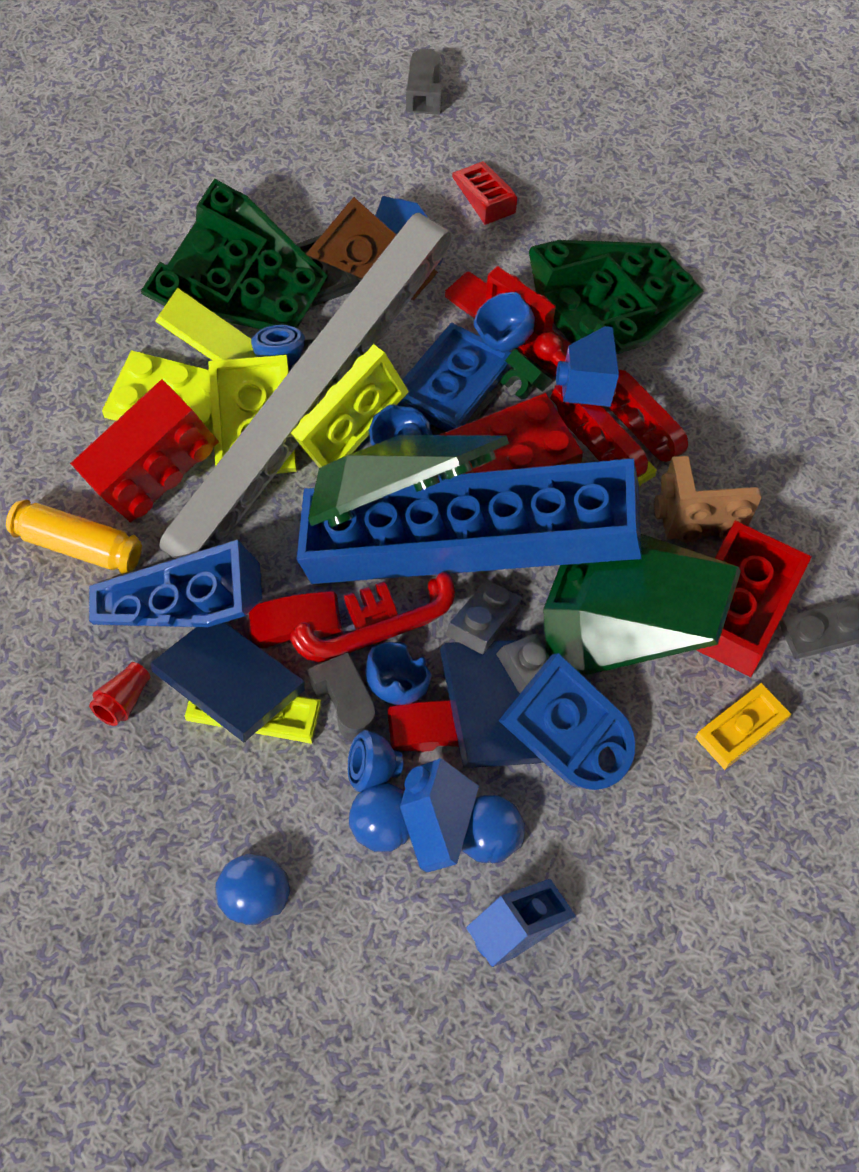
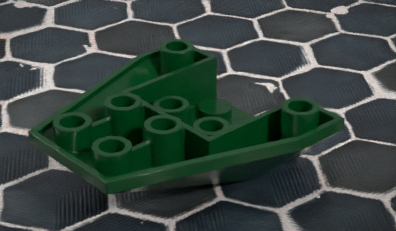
M214 178L197 204L194 225L167 265L162 262L158 263L141 289V294L165 306L176 289L179 288L228 323L256 329H263L273 325H288L298 329L325 284L328 275L248 196Z
M555 240L531 246L529 250L535 291L537 294L544 295L555 306L553 323L571 344L606 326L613 328L616 354L646 346L704 292L694 281L691 274L685 271L660 243Z
M398 435L342 457L319 468L308 516L309 522L313 526L328 520L330 527L354 518L351 510L396 491L414 485L416 492L440 483L438 474L443 481L468 472L472 468L497 459L494 450L509 444L507 436Z
M641 534L642 559L560 565L543 608L546 651L549 657L552 654L559 653L580 674L589 675L718 645L741 570L736 565Z

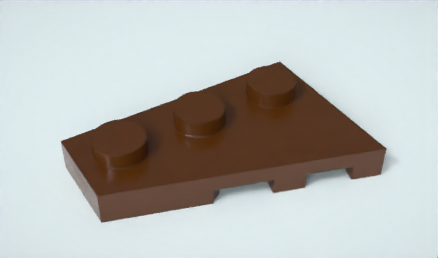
M353 197L306 255L363 279L395 238L396 234ZM435 269L423 282L411 300L414 301L438 272Z

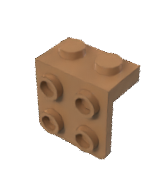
M689 456L672 457L667 473L662 474L660 495L655 496L654 511L657 519H663L666 539H679L681 542L688 543L697 541L705 536L719 535V538L725 540L735 520L749 527L762 496L760 489L757 487L696 491Z

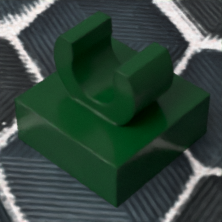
M516 349L505 360L515 370L505 373L501 383L506 387H510L516 380H521V387L515 393L521 400L530 396L533 385L543 392L553 381Z

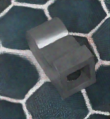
M419 49L411 56L406 87V112L440 115V56L432 49Z
M348 652L308 669L310 684L317 698L327 693L329 694L337 711L338 727L343 737L353 741L362 730L374 731L376 723L374 705Z

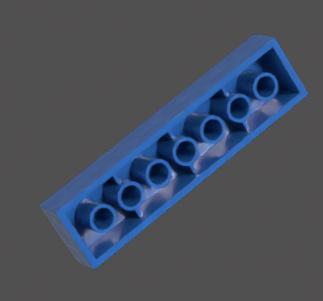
M634 458L469 473L443 481L438 476L440 483L416 492L414 485H411L351 510L354 518L330 527L328 520L311 526L308 516L315 488H305L303 492L297 561L311 584L437 575L441 572L450 574L642 559L639 483Z

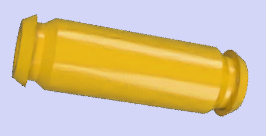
M28 499L15 502L7 515L6 528L12 537L18 538L20 536L25 542L109 570L119 569L121 574L132 572L141 556L142 543L136 535L129 537L125 531L40 503L31 504Z

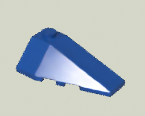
M235 540L90 585L89 621L93 625L210 627L244 617L262 599L260 563L239 540Z

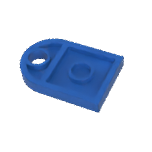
M559 653L552 654L499 719L500 723L561 779L577 788L599 790L616 784L626 775L634 759L635 737L628 719ZM605 747H609L615 755V764L608 772L603 771L598 762L599 754Z

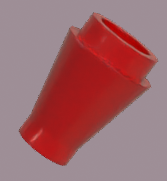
M131 662L123 671L93 692V700L89 704L91 711L101 721L111 726H117L120 721H126L144 686L150 680V673L142 665Z

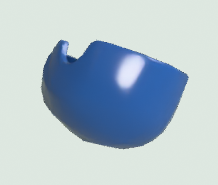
M516 292L501 293L487 300L478 309L474 319V327L481 339L495 351L505 352L514 350L524 345L534 332V313L520 294Z
M391 404L374 415L369 428L370 442L373 446L398 435H432L431 423L414 407Z
M383 642L372 647L367 658L366 680L369 690L376 697L395 705L411 704L427 694L432 675L426 666L424 657H420L418 660L413 659L408 653L407 645L402 642Z
M390 783L379 784L363 790L356 796L349 812V827L358 843L374 852H391L410 839L400 809L404 794L403 789Z
M481 795L476 797L462 845V851L476 862H490L493 864L505 861L511 854L521 848L524 842L525 822L517 807L498 795Z
M245 854L231 860L223 867L215 884L218 907L227 918L245 925H258L271 916L279 915L285 908L291 891L288 875L279 864L268 857L255 854Z

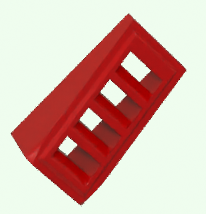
M484 161L452 173V178L484 225L516 213V194ZM477 173H481V175H478L476 177L470 179L467 178ZM486 180V182L475 186V184L480 183V182H483V181Z

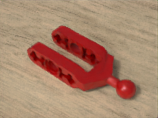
M544 332L535 339L533 351L538 359L543 362H552L556 367L559 361H565L566 354L563 352V342L558 335L553 332ZM618 369V381L611 407L608 408L659 460L667 462L671 461L672 457L684 454L688 448V438L683 428L628 372ZM555 385L550 399L557 405L559 415L566 426L599 461L634 458L637 478L647 472L648 459L643 449L602 406L563 402L562 386ZM638 409L643 414L645 422L640 418ZM601 430L603 431V433H604V435H605V437H606V440H605L604 437L602 436Z

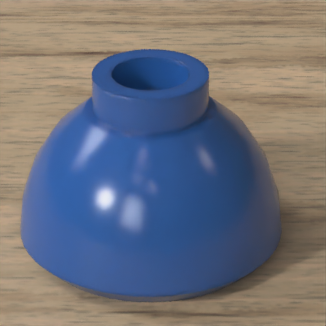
M273 325L258 331L252 337L251 344L256 357L287 355L290 372L293 368L292 365L299 360L303 353L305 335L292 326Z
M362 730L354 738L348 756V778L355 791L362 792L369 787L386 784L391 777L398 778L401 775L403 755L401 752L394 751L384 737L372 731Z

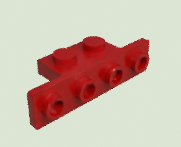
M499 266L495 267L488 274L487 283L468 271L445 290V298L474 319L478 309L487 300L501 293L516 292L520 294L522 299L531 307L535 317L533 334L524 345L516 349L556 377L557 367L552 362L541 361L533 351V343L541 333H555L552 330L555 306L551 304L548 298L537 294L524 285L517 276L507 273ZM558 335L563 342V352L567 355L568 346L571 343Z

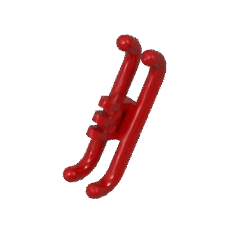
M439 573L427 585L430 594L429 604L399 615L384 581L375 584V590L379 599L377 602L369 587L360 589L363 607L359 606L353 592L344 595V600L355 631L331 640H321L316 637L308 623L302 622L290 632V640L300 655L307 660L315 662L329 661L347 652L348 654L427 625L447 613L454 602V581L449 573Z

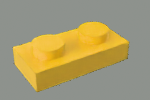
M760 683L699 730L695 738L721 767L726 770L788 721L791 713Z

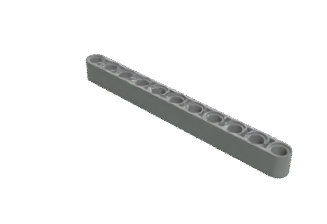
M415 213L411 216L168 526L160 540L159 546L161 550L177 559L219 546L223 543L299 443L291 432L298 426L300 420L310 413L326 396L327 391L337 384L353 367L355 361L361 355H364L373 344L376 345L448 251L453 235L451 231L421 213Z

